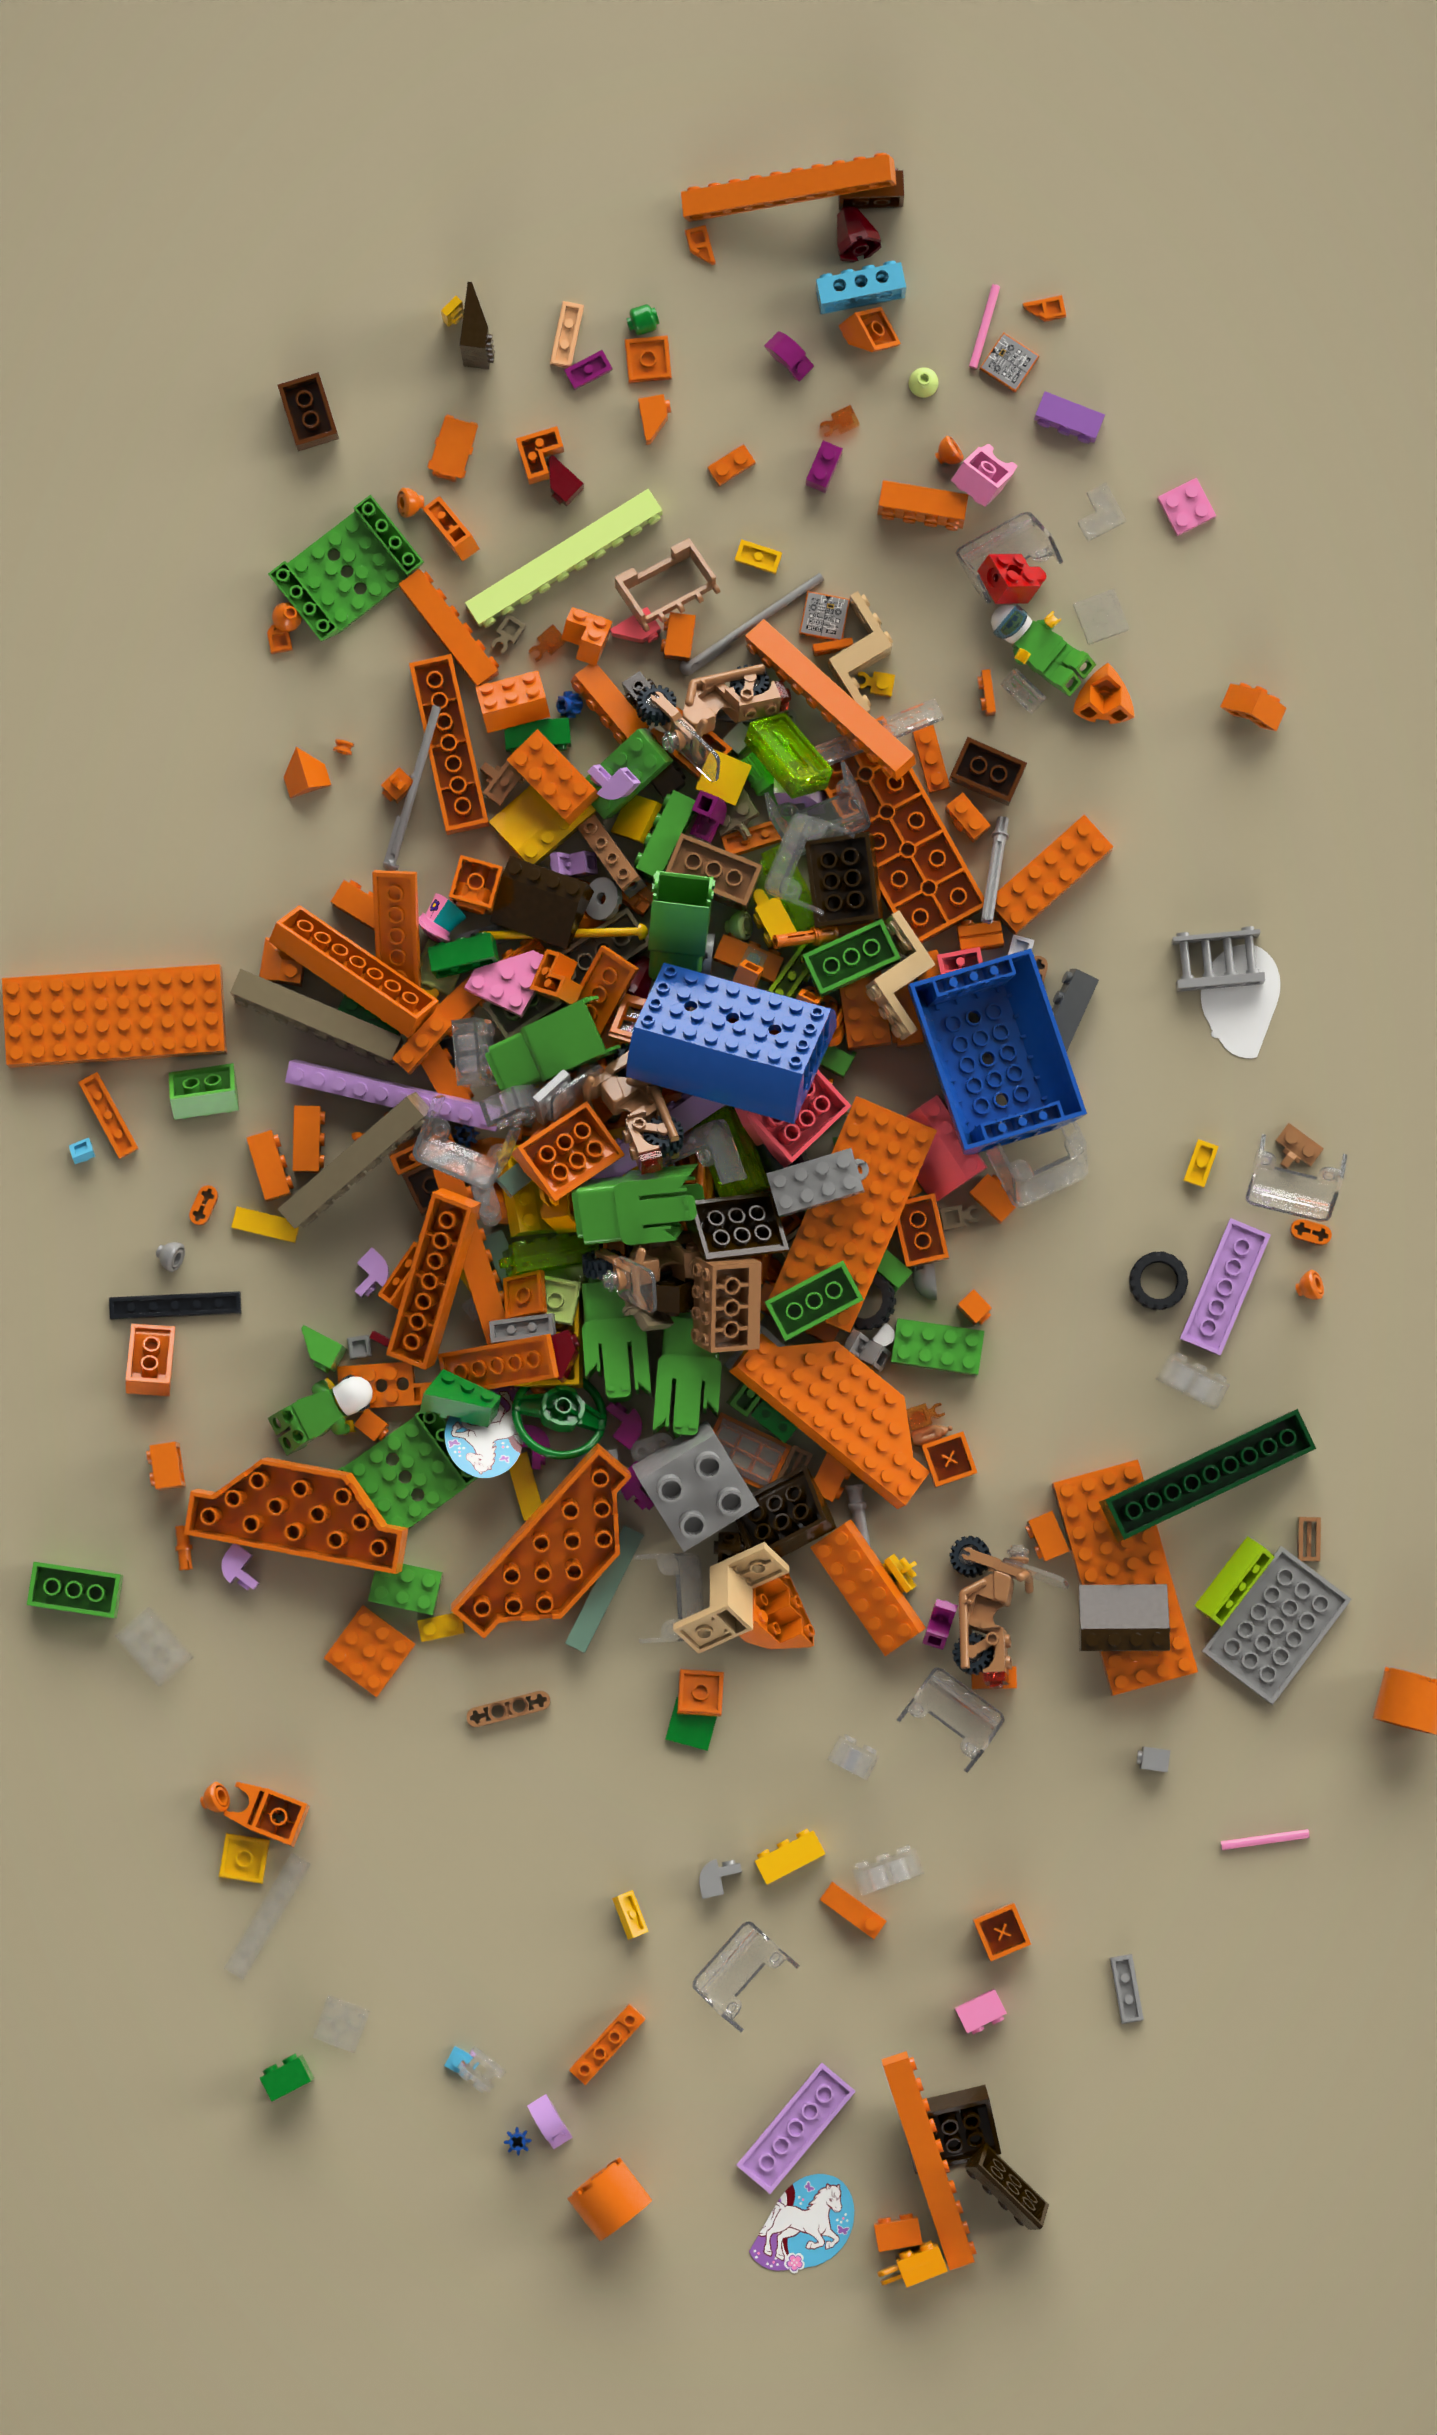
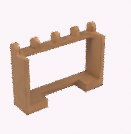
M690 538L671 547L670 557L646 570L637 573L634 568H631L615 577L616 590L645 632L650 630L648 623L658 618L662 623L666 622L667 620L664 615L676 608L680 613H683L685 611L683 605L696 598L699 603L703 602L702 595L708 591L713 590L715 594L721 592L716 584V576ZM691 557L708 583L645 616L629 592V589Z

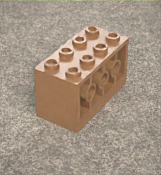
M681 833L665 872L706 877L712 876L715 880L712 900L739 911H747L754 890L762 875V865Z
M703 1256L695 1257V1264L692 1266L694 1285L692 1287L694 1307L691 1310L693 1318L691 1339L693 1344L710 1353L760 1348L762 1262L750 1256L705 1261Z

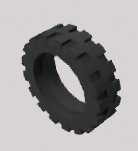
M1155 1251L1142 1256L1134 1264L1129 1276L1130 1291L1135 1300L1151 1310H1165L1176 1305L1185 1295L1188 1285V1274L1183 1266L1184 1264L1176 1256L1164 1251ZM1153 1263L1168 1265L1176 1275L1177 1284L1175 1290L1170 1296L1163 1299H1155L1148 1296L1141 1287L1140 1278L1142 1272Z
M877 1273L872 1284L880 1288L882 1304L879 1311L872 1317L856 1318L853 1327L860 1330H873V1328L878 1329L882 1327V1324L887 1323L890 1320V1315H893L895 1311L893 1309L894 1305H896V1298H894L895 1290L891 1287V1283Z

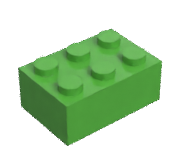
M403 1564L402 1571L397 1574L375 1570L368 1601L434 1616L443 1572Z

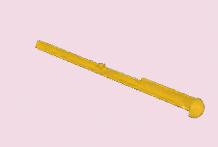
M639 923L637 928L577 929L574 938L635 935L639 937V940H643L648 935V928L644 924ZM512 930L479 931V933H491L495 940L535 939Z

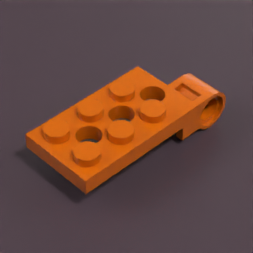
M406 1362L337 1366L338 1384L350 1377H362L372 1386V1400L362 1409L421 1406L423 1393L432 1383H415L414 1365ZM401 1378H406L409 1381V1386L406 1390L402 1391L398 1387V1382ZM381 1379L387 1382V1389L383 1392L378 1391L376 1387L377 1382Z

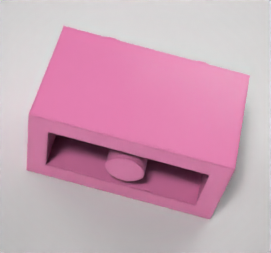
M995 1989L955 2008L967 2033L972 2032L973 2035L984 2030L983 2025L989 2022L994 2025L1004 2020L1003 2015L1007 2014Z

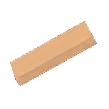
M563 301L550 365L562 368L572 366L584 305Z

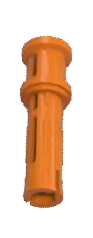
M813 926L808 931L773 935L772 943L775 949L810 943L819 946L821 943L832 942L838 939L839 932L837 926L821 928Z

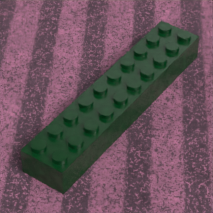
M1296 1409L1112 1495L1099 1503L1117 1542L1313 1451L1316 1447L1299 1410Z

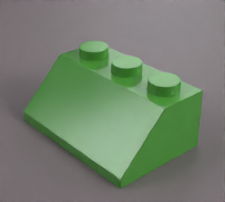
M234 1063L169 1072L170 1103L174 1120L239 1111Z
M303 1325L301 1329L310 1358L314 1361L313 1365L327 1374L330 1370L335 1372L347 1349L336 1341Z

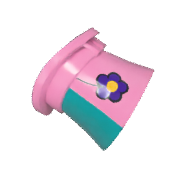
M436 893L427 912L422 913L419 917V926L432 941L449 943L451 940L448 937L450 932L467 917L450 900Z

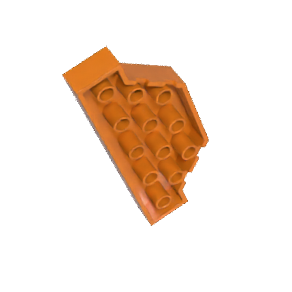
M760 1333V1348L744 1350L730 1368V1373L896 1509L905 1506L930 1473L927 1468L913 1457L905 1397L838 1341L778 1347L764 1334Z
M597 1443L451 1603V1611L484 1639L498 1623L517 1620L534 1621L547 1618L561 1619L620 1555L617 1492L631 1478L630 1470Z
M267 1457L260 1459L216 1492L203 1489L190 1491L184 1534L397 1574L402 1571L409 1528L387 1524L352 1473Z

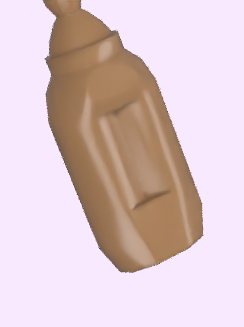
M930 1425L911 1432L914 1445L921 1446L941 1439L942 1436H945L948 1431H952L953 1428L952 1426Z

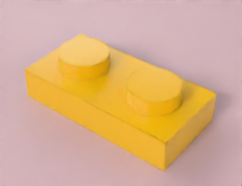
M455 296L441 310L443 322L450 327L453 323L456 325L463 318V303Z
M741 539L735 561L776 575L782 552Z
M1198 1139L1183 1181L1204 1188L1219 1146Z
M454 1613L417 1620L421 1642L465 1633L463 1621Z
M633 1890L612 1898L628 1940L648 1932Z

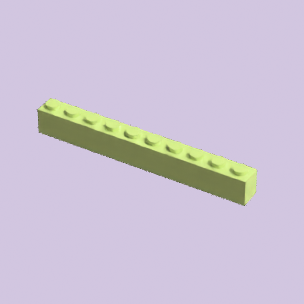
M649 489L643 491L466 601V608L479 628L491 626L500 615L506 616L514 611L513 607L516 605L528 603L537 592L542 594L551 588L550 584L553 582L565 580L569 577L568 573L574 569L577 571L583 569L588 565L587 561L590 559L602 557L606 553L605 550L611 546L613 548L620 546L624 542L623 539L631 535L633 537L643 530L642 527L648 523L653 525L661 519L660 516L663 515L661 507Z

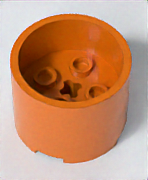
M1385 1667L1373 1719L1437 1735V1679Z
M620 2157L610 2162L606 2168L594 2174L572 2192L573 2195L567 2198L599 2241H602L622 2227L652 2201L651 2197Z

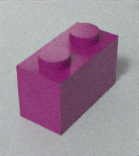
M824 440L822 441L806 478L807 486L826 493L842 456L843 448Z

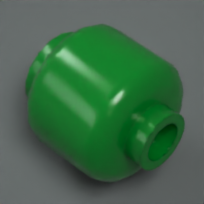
M648 304L632 308L629 312L630 317L626 318L629 330H634L637 335L653 332L656 330L657 324H659L655 307L651 308Z

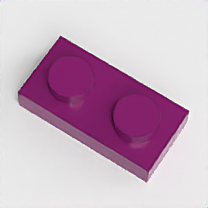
M600 350L566 368L564 372L574 390L613 369L603 350Z

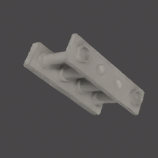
M1248 926L1241 928V931L1199 935H1189V932L1177 933L1176 937L1172 938V945H1180L1183 974L1181 979L1176 982L1177 992L1264 984L1265 972H1259V969H1256L1253 941L1254 937H1259L1260 929ZM1244 938L1248 970H1246V974H1237V971L1234 969L1232 939ZM1223 940L1226 972L1224 976H1216L1213 973L1210 941ZM1201 942L1204 974L1202 978H1194V975H1191L1188 943Z

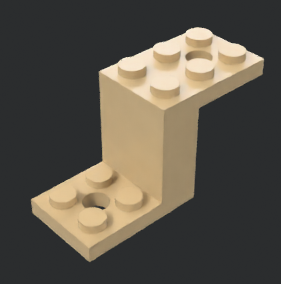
M857 591L850 595L849 604L868 635L831 657L828 661V668L841 689L870 714V706L872 705L866 695L862 696L860 694V685L854 676L890 655L893 640L887 631H882L880 626L882 624L876 613H871L869 609L870 603L864 594L861 596Z
M898 910L888 917L884 923L890 936H893L896 940L897 949L902 955L905 954L907 958L871 981L865 987L867 988L866 993L870 1000L875 1001L879 1006L878 1011L880 1015L892 1025V1033L897 1038L900 1037L901 1040H904L918 1029L894 993L936 964Z
M763 1542L710 1566V1607L673 1623V1631L699 1654L753 1630V1589L789 1573V1565Z

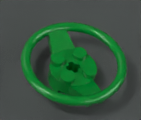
M583 1378V1388L593 1398L598 1411L585 1404L584 1400L582 1401L581 1397L577 1394L576 1389L566 1385H558L545 1394L525 1395L531 1387H520L516 1392L512 1403L513 1424L521 1440L534 1452L551 1459H573L588 1453L601 1440L607 1423L605 1403L598 1390L585 1378ZM559 1406L564 1407V1411L559 1410ZM520 1414L541 1418L543 1426L556 1432H572L577 1426L594 1431L595 1433L587 1443L579 1448L568 1451L548 1449L538 1444L529 1436L522 1424Z

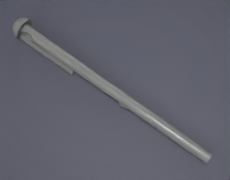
M820 573L689 662L686 663L683 660L679 666L681 673L686 676L692 675L696 670L731 647L729 644L753 629L763 619L767 621L773 614L824 581L823 576Z
M432 705L415 768L410 777L414 778L407 793L401 816L397 815L383 861V867L386 871H396L399 868L396 862L441 707Z

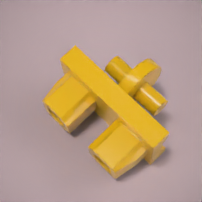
M895 1554L884 1560L885 1563L882 1565L889 1575L893 1573L897 1579L895 1583L902 1593H907L917 1586L912 1580L917 1575L912 1567L917 1565L915 1561L909 1564L905 1557L899 1560Z

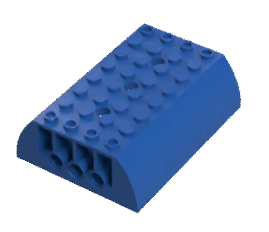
M1032 949L908 985V990L963 1154L972 1155L1050 1132L1068 1125L1087 1114ZM971 1012L976 1013L979 1017L978 1023L970 1022L968 1014ZM985 1053L990 1054L993 1059L992 1064H985L982 1060V1055ZM1003 1095L1007 1101L1006 1105H999L996 1102V1096Z
M663 963L633 1028L628 1052L626 1077L794 1124L836 1030V1012L834 1009L669 963ZM687 1007H694V1008H696V1009L693 1010V1011H687V1010H686ZM733 1018L738 1021H736L735 1023H730L727 1020ZM772 1030H777L780 1033H778L777 1035H773L769 1032Z

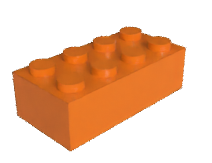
M883 480L877 515H882L881 518L886 520L900 518L905 523L914 524L918 521L924 522V525L928 527L942 525L948 530L958 531V528L963 529L969 494Z
M538 729L506 759L570 825L599 797L595 787Z

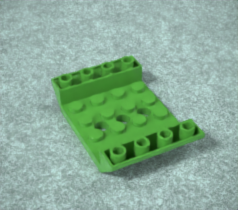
M370 494L354 507V512L290 562H282L269 572L268 575L322 642L342 632L399 588V583L418 570L424 561ZM332 550L340 552V557L336 561L328 558V554ZM351 567L353 575L348 578L341 575L342 569ZM362 583L366 585L367 590L364 594H357L354 589L357 584Z
M429 1411L426 1414L416 1413L412 1419L386 1436L382 1441H379L345 1467L342 1466L338 1469L339 1471L350 1472L354 1475L387 1524L406 1528L414 1526L478 1479V1477L467 1474L454 1463L445 1444L447 1422L444 1418L440 1417L439 1413ZM391 1453H395L399 1457L398 1463L394 1466H390L386 1461L387 1456ZM408 1471L411 1473L412 1478L409 1483L404 1484L400 1482L399 1475L401 1472ZM415 1489L423 1490L424 1498L421 1501L413 1500L412 1492Z

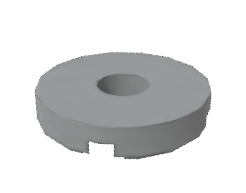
M605 877L597 878L589 885L594 893L586 912L592 919L607 921L612 919L619 911V904L622 903V890L616 881ZM605 894L606 900H605V902L602 904V903H601V899H602V896Z
M708 934L705 957H703L702 973L711 975L715 934Z

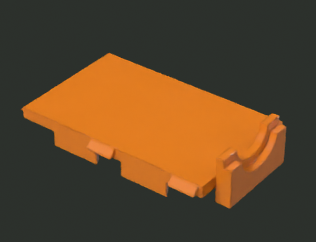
M448 414L445 416L439 437H436L434 443L436 446L432 459L429 460L427 465L430 470H433V476L456 482L457 478L462 479L465 477V468L469 454L472 455V446L478 429L477 423L458 420Z

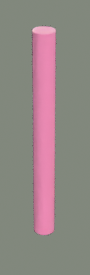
M992 284L969 364V367L973 369L978 368L1000 290L998 285Z
M1309 1830L1221 1841V1849L1227 1850L1309 1838Z

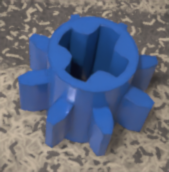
M565 691L563 693L564 696H558L556 702L557 710L561 713V716L576 718V714L581 713L583 701L578 693L573 694L572 691Z
M462 1124L463 1127L455 1126L457 1133L453 1135V1138L459 1140L457 1146L465 1143L466 1148H470V1142L478 1143L475 1138L476 1135L481 1133L475 1131V1127H469L465 1124ZM465 1129L467 1132L471 1133V1136H468L467 1139L465 1137H462V1133H465Z
M516 2127L514 2134L509 2131L507 2132L510 2140H505L504 2144L510 2145L508 2152L516 2150L519 2156L521 2149L529 2150L525 2144L530 2143L532 2139H526L527 2130L521 2133L519 2128ZM519 2136H521L523 2138V2145L521 2146L518 2144L517 2146H514L513 2137L518 2138Z

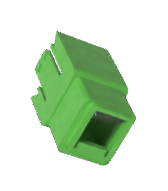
M656 870L653 877V882L655 883H652L651 891L654 893L648 950L650 951L648 975L654 982L663 963L702 972V962L706 952L711 905L714 896L713 889L715 888V880L712 876L706 877Z
M598 995L585 997L521 1028L519 1033L490 1046L489 1052L485 1054V1057L502 1093L508 1092L509 1095L528 1091L552 1080L563 1069L570 1074L610 1054L617 1053V1050L621 1048L620 1045L608 1049L605 1048L587 1007V1004L599 999Z
M698 1164L631 1170L624 1176L589 1179L571 1191L578 1238H583L585 1245L619 1241L627 1245L675 1241L684 1230V1226L679 1221L695 1219L697 1216L695 1200L705 1199L702 1185L698 1183L683 1185L687 1180H695V1176L690 1175Z
M590 1277L588 1278V1283L582 1284L585 1320L582 1326L586 1380L588 1381L596 1371L599 1377L602 1376L600 1349H602L605 1392L608 1401L611 1403L629 1401L632 1398L628 1347H632L636 1394H640V1388L648 1396L652 1397L647 1331H642L636 1324V1319L633 1315L625 1316V1313L622 1312L625 1307V1301L621 1294L631 1289L624 1287L621 1291H618L616 1286L613 1287L602 1280Z
M691 1312L680 1313V1316H670L674 1324L670 1328L664 1329L662 1356L659 1358L657 1366L653 1435L664 1426L666 1427V1432H669L672 1384H676L673 1435L675 1438L681 1435H695L698 1432L702 1386H705L703 1414L707 1413L708 1407L718 1418L722 1365L719 1361L720 1352L710 1353L693 1344L691 1339V1330L693 1329Z

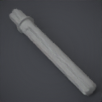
M1002 816L997 818L995 831L991 835L993 847L981 921L987 924L993 922L1006 840L1009 839V834L1007 833L1009 819Z

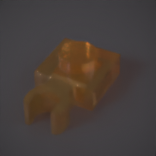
M851 405L832 413V421H824L820 424V428L824 426L830 428L829 432L824 433V437L832 435L837 429L841 435L860 426Z
M552 624L537 637L540 644L531 647L529 654L533 651H538L540 655L535 658V661L538 662L543 658V654L546 651L553 655L567 641L561 639L562 634Z
M926 1403L906 1409L910 1431L932 1425L931 1418L938 1419L943 1417L945 1412L942 1414L935 1412V1408L942 1404L936 1403L928 1409Z

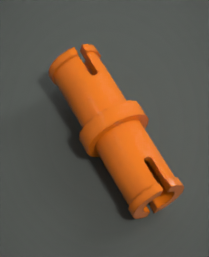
M176 1526L177 1546H175V1551H178L179 1571L192 1570L191 1550H193V1545H190L189 1535L184 1534L185 1526Z

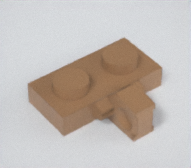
M508 761L505 762L502 768L497 765L494 769L486 762L480 768V771L488 776L486 782L489 783L483 794L501 806L522 778V775Z
M1290 1123L1286 1125L1275 1140L1284 1147L1282 1152L1286 1156L1280 1165L1286 1170L1293 1161L1299 1163L1300 1160L1311 1167L1324 1149Z

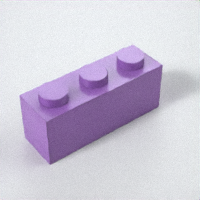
M1045 391L1034 420L1038 421L1037 424L1042 427H1054L1063 435L1069 436L1072 434L1077 436L1079 441L1089 444L1090 442L1095 443L1105 414Z

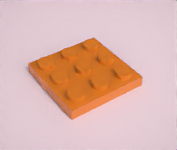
M362 1605L324 1659L375 1697H378L416 1643Z

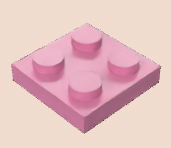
M1197 478L1157 498L1177 536L1216 517Z

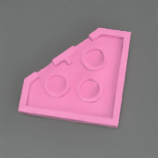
M533 950L476 968L464 988L466 991L522 1018L536 992L529 988L544 955Z

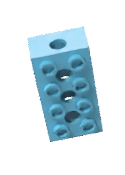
M888 261L883 263V266L878 267L867 265L858 271L847 269L841 271V274L833 276L832 273H827L816 279V295L821 315L905 298L906 294L901 262L896 263V261Z

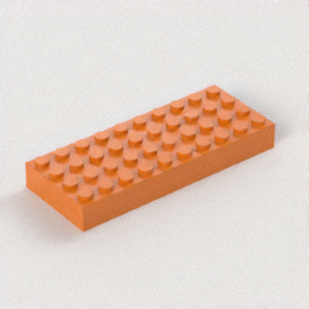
M882 715L876 720L894 736L884 716ZM847 735L806 757L809 764L823 779L818 781L846 834L862 832L873 834L881 897L891 915L898 910L901 912L921 943L930 940L983 910L984 896L913 768L906 772L898 781L892 776L888 777L881 770V766L877 762L874 764L867 758L866 752L854 747Z
M220 964L2 978L6 1065L9 1068L227 1054L223 975Z
M855 1097L832 1153L851 1148L855 1159H861L867 1163L869 1174L866 1179L862 1180L865 1192L807 1209L769 1299L844 1261L865 1300L937 1130L861 1097ZM858 1165V1171L862 1174V1167ZM864 1300L823 1322L850 1333Z
M1138 1459L1052 1483L1080 1585L1167 1584L1170 1651H1099L1111 1696L1198 1672L1157 1525L1117 1542L1099 1503L1144 1481Z

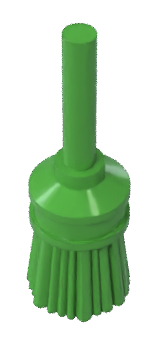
M759 750L740 760L752 765L747 780L751 783L750 787L754 789L756 796L765 795L767 799L770 798L791 830H796L798 823L785 805L778 806L774 795V772L769 771Z

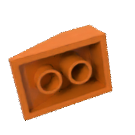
M131 1323L126 1371V1393L170 1396L175 1326Z

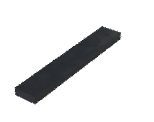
M241 1292L109 1297L110 1320L242 1314Z

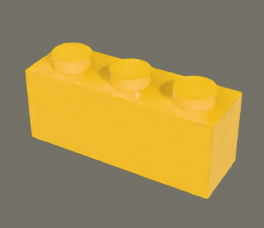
M805 1829L796 1834L797 1839L791 1842L785 1839L776 1844L778 1847L776 1850L770 1852L769 1849H766L757 1854L758 1859L754 1861L767 1885L825 1855L814 1830L809 1832L808 1829Z

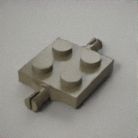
M743 787L736 806L726 803L727 812L724 824H719L717 828L722 837L734 831H739L744 841L752 837L746 826L760 814L745 787Z
M626 1290L621 1294L625 1301V1307L622 1312L625 1313V1316L633 1315L636 1319V1324L642 1331L667 1329L674 1324L671 1317L666 1316V1312H658L648 1299L649 1308L642 1310L633 1290Z

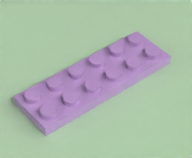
M1232 1218L1229 1219L1180 1336V1340L1221 1356L1269 1241L1270 1234Z
M821 2062L736 2166L771 2194L856 2091Z

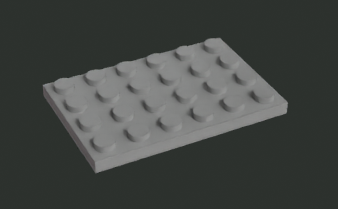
M1282 1546L1273 1555L1275 1558L1223 1626L1218 1628L1202 1650L1204 1654L1272 1705L1352 1600Z

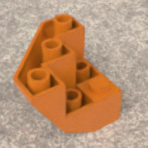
M789 1573L753 1589V1630L739 1635L745 1642L767 1649L808 1648L814 1646L815 1630Z

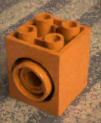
M460 855L449 893L450 901L459 909L476 914L492 915L501 876L504 871L503 866Z

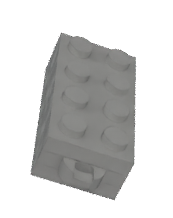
M849 1148L766 1174L778 1215L781 1218L864 1193L862 1180L868 1176L869 1167L864 1160L855 1159L852 1149ZM858 1165L862 1167V1174L858 1171Z

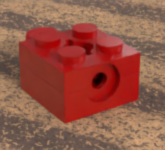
M988 554L976 571L995 604H1028L1046 580L1044 570L1040 567H1029L1022 554Z

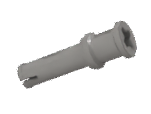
M861 1483L845 1486L849 1497L848 1508L852 1512L853 1522L871 1547L865 1514L867 1504L864 1501L862 1490L864 1485Z

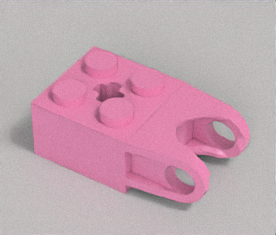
M990 444L982 448L978 447L963 461L951 479L958 489L965 491L973 497L975 502L985 507L1003 490L1017 468V465L1013 462L1004 463L994 456V448Z

